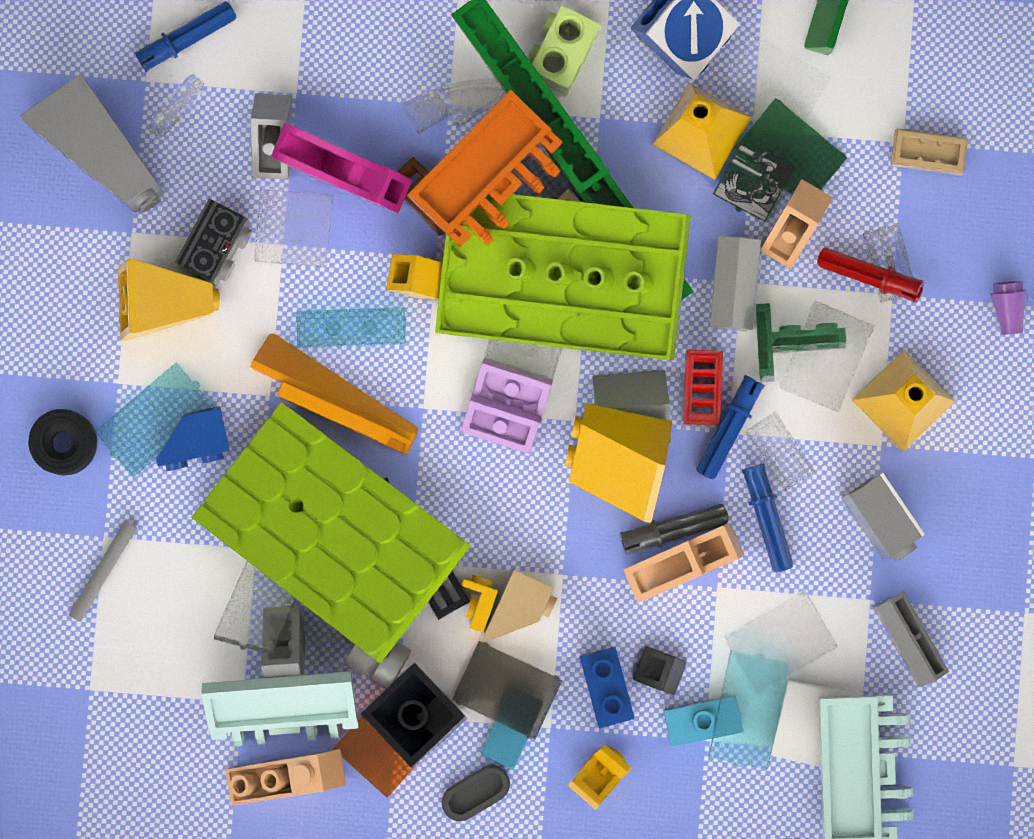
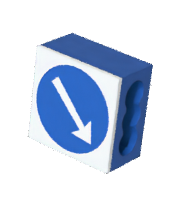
M652 0L630 29L676 74L695 80L705 71L709 62L720 48L730 40L731 35L740 24L716 0Z

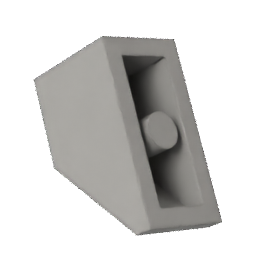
M255 93L251 114L252 178L288 180L289 166L270 156L284 124L292 126V95Z

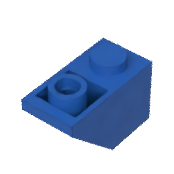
M220 406L185 413L157 455V466L165 465L166 471H172L188 467L187 460L201 457L202 463L224 459L223 452L230 451Z

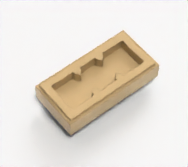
M896 128L890 166L962 176L965 168L968 138Z

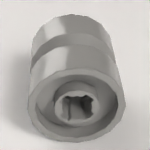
M397 642L380 664L354 644L344 666L359 675L369 673L370 681L386 690L396 680L412 650Z

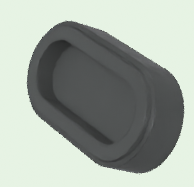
M487 765L452 785L445 791L442 797L444 813L454 821H466L502 800L510 788L508 774L499 766Z

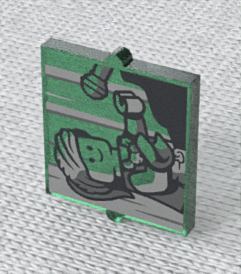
M742 138L712 194L734 205L737 212L743 210L766 222L796 166L773 154L771 148L765 150Z

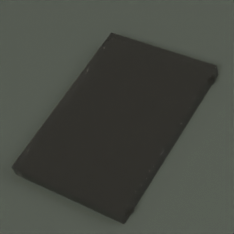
M479 641L452 700L457 705L468 707L524 734L528 739L536 740L563 680L557 675H551L489 646L487 642Z

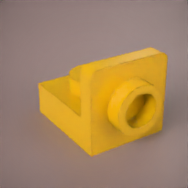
M473 574L471 581L463 579L461 586L480 592L481 596L479 600L472 598L465 618L472 621L469 628L484 633L498 591L491 588L493 581Z

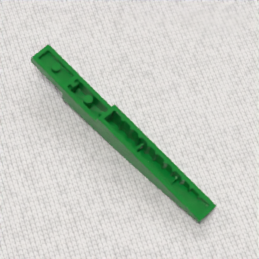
M470 0L453 12L451 16L505 94L512 90L563 142L552 154L547 150L546 152L580 200L584 203L634 208L609 174V170L486 0ZM685 278L681 301L694 292Z

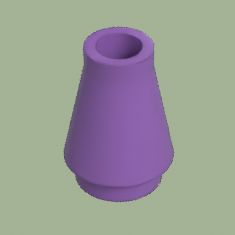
M1010 281L993 284L994 292L990 294L1000 323L1001 334L1023 333V318L1027 290H1023V282Z

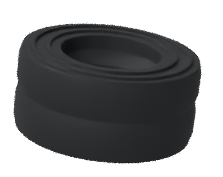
M55 409L46 412L35 421L29 433L28 446L33 460L39 467L52 474L67 476L82 471L91 463L97 450V435L92 424L83 415L68 409ZM60 432H68L73 438L71 449L65 453L57 452L53 446V439Z

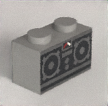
M209 198L175 263L180 268L207 282L213 283L215 286H218L221 280L226 282L235 267V262L232 261L238 248L243 250L252 235V230L249 229L251 222L245 216Z

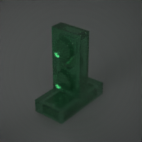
M770 303L756 304L760 382L775 381L774 353L846 348V328H838L837 323H820L813 330H801L800 325H785L779 327V332H772Z

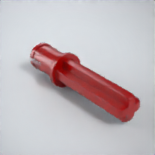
M823 248L817 259V264L820 268L879 288L880 293L884 295L888 292L917 303L924 289L925 281L896 272L895 267L890 266L886 269L829 248Z

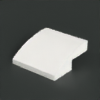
M788 678L770 755L821 767L818 697L860 695Z

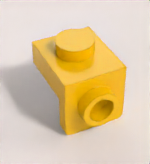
M603 744L589 758L568 786L590 806L597 809L619 781L628 774L631 766L626 763L624 756L619 751Z

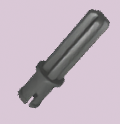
M718 504L657 523L655 520H652L649 525L620 532V538L622 539L621 542L625 554L628 555L653 546L662 548V543L728 523L729 517L725 506Z

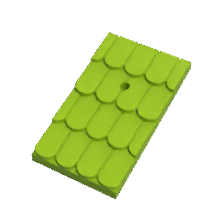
M512 194L500 206L488 195L486 199L510 223L505 229L497 227L479 207L470 214L482 227L490 232L493 241L488 246L482 243L463 223L460 225L471 237L461 248L446 234L435 333L674 360L691 215ZM599 274L601 275L600 283L597 280V276H599Z
M281 402L271 414L272 416L267 419L249 442L248 447H245L227 470V474L220 479L191 518L381 664L471 546Z

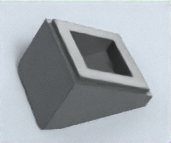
M645 646L633 680L674 695L686 667V661Z

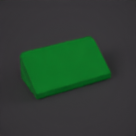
M849 0L817 1L805 40V49L827 56L832 53Z

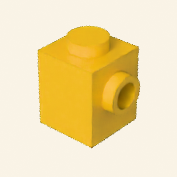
M392 254L386 290L417 299L439 300L443 263L418 255Z

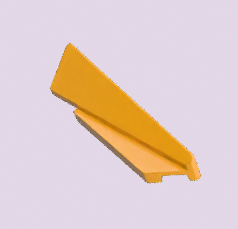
M276 334L268 335L250 367L254 371L282 383L277 396L403 454H408L418 432V428Z

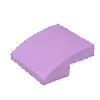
M484 358L461 432L530 454L553 379Z

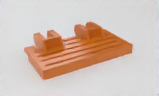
M510 90L411 190L407 197L460 248L471 237L460 225L461 223L482 243L488 246L493 241L490 232L482 227L470 214L479 207L497 227L505 229L510 223L486 197L489 195L498 205L502 206L523 184L512 171L532 190L540 193L544 189L541 180L533 175L521 162L529 155L548 175L556 177L560 173L559 168L537 145L540 143L552 154L563 142L551 131L552 129Z

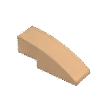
M728 523L625 568L623 571L637 603L740 559L745 554L731 523Z

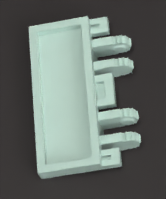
M351 671L202 683L201 695L208 730L212 740L227 739L228 732H232L234 746H243L245 740L244 731L254 730L257 744H266V729L269 730V735L301 733V727L303 726L306 728L307 740H316V735L318 734L317 725H328V733L330 738L333 739L339 738V724L341 723L343 729L359 728Z
M892 694L818 697L823 839H897V826H882L881 822L914 819L913 810L907 808L881 810V799H906L913 796V787H880V785L896 784L895 753H879V748L909 747L911 745V737L905 735L879 737L878 725L901 726L911 723L910 714H878V711H894Z

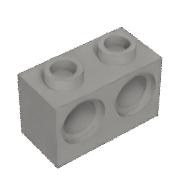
M300 607L263 610L261 651L263 678L304 675L305 632Z

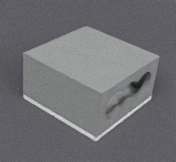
M884 473L872 477L841 498L882 559L893 558L894 561L900 560L918 548L914 542L923 537L925 533Z

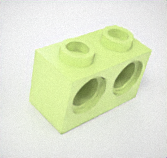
M561 5L557 14L553 12L549 14L542 29V32L547 35L541 46L537 44L533 46L528 59L548 86L568 95L600 32L601 24ZM566 25H572L578 29L580 34L576 39L569 41L560 36V29ZM550 57H557L563 62L564 66L559 72L551 73L544 68V61Z

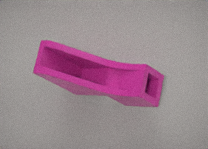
M286 123L270 156L318 181L347 191L369 203L395 213H399L413 181L390 168L357 156Z

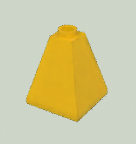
M689 82L653 142V146L716 180L752 117Z
M127 259L118 268L120 341H128L204 318L219 310L220 293L219 289H213V283L135 259Z
M905 350L890 362L852 400L902 452L955 402ZM909 392L912 394L914 401L910 399Z

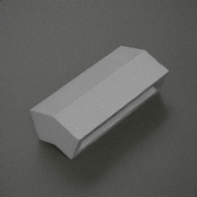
M718 236L710 317L711 327L743 332L753 330L761 240Z
M904 591L891 596L873 607L918 687L935 682L949 673L947 666Z

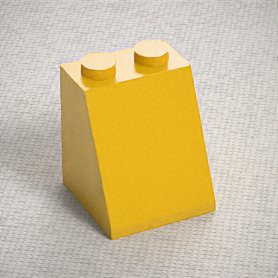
M586 403L583 417L575 416L571 437L578 439L577 445H569L565 466L571 467L569 482L636 518L651 523L665 469L672 421Z

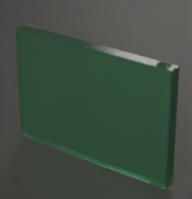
M774 98L735 146L738 153L743 154L761 170L763 162L759 164L754 163L752 156L739 150L741 145L754 153H758L761 150L763 151L760 154L764 152L769 153L764 158L775 164L776 162L770 159V155L793 166L794 168L783 186V189L793 195L801 179L822 190L847 159L843 152L835 148L777 98ZM774 169L771 173V179L778 183V179L775 176L776 169Z

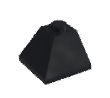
M415 662L361 713L411 768L444 742L468 719Z

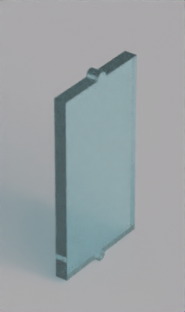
M176 362L95 430V433L110 449V456L117 458L127 471L135 477L156 459L185 413L215 406L199 389L200 383L198 381L193 382Z
M730 650L708 757L734 762L736 767H741L743 764L768 770L790 663L764 658L762 653H758L755 656Z

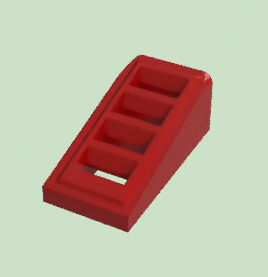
M686 350L683 425L719 426L723 351ZM694 362L714 363V369H693ZM693 377L713 378V384H693ZM692 392H712L713 399H692ZM692 406L712 407V414L691 413Z

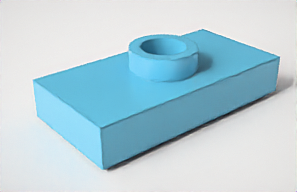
M736 696L663 710L671 747L743 732Z

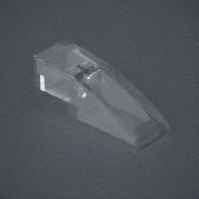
M495 78L473 79L432 89L402 103L415 130L420 134L447 117H450L456 128L494 107L506 94Z

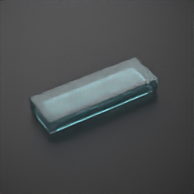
M405 307L296 311L298 348L407 345Z

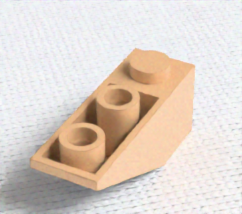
M340 749L225 769L231 805L316 793L346 786Z

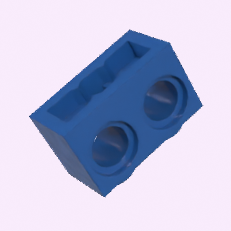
M616 647L579 656L598 728L635 719Z

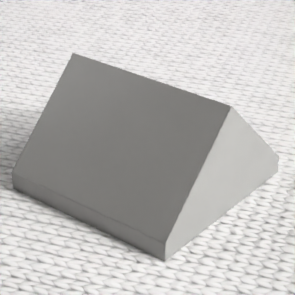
M665 370L592 376L595 405L670 421V401Z

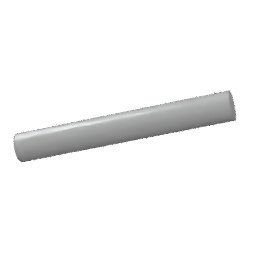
M124 521L68 614L70 617L79 622L82 621L135 533L136 526Z

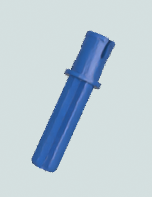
M224 1L169 34L161 33L162 38L134 52L144 71L148 72L172 56L175 59L178 58L177 53L234 21L237 18L232 6L227 1Z
M744 375L743 381L732 402L726 403L725 406L728 409L696 467V471L709 479L716 478L746 419L752 418L750 412L762 389H764V384Z
M765 464L743 469L742 473L744 474L751 501L748 503L749 506H754L772 570L774 572L789 570L793 567V561L774 501L777 495L772 493Z

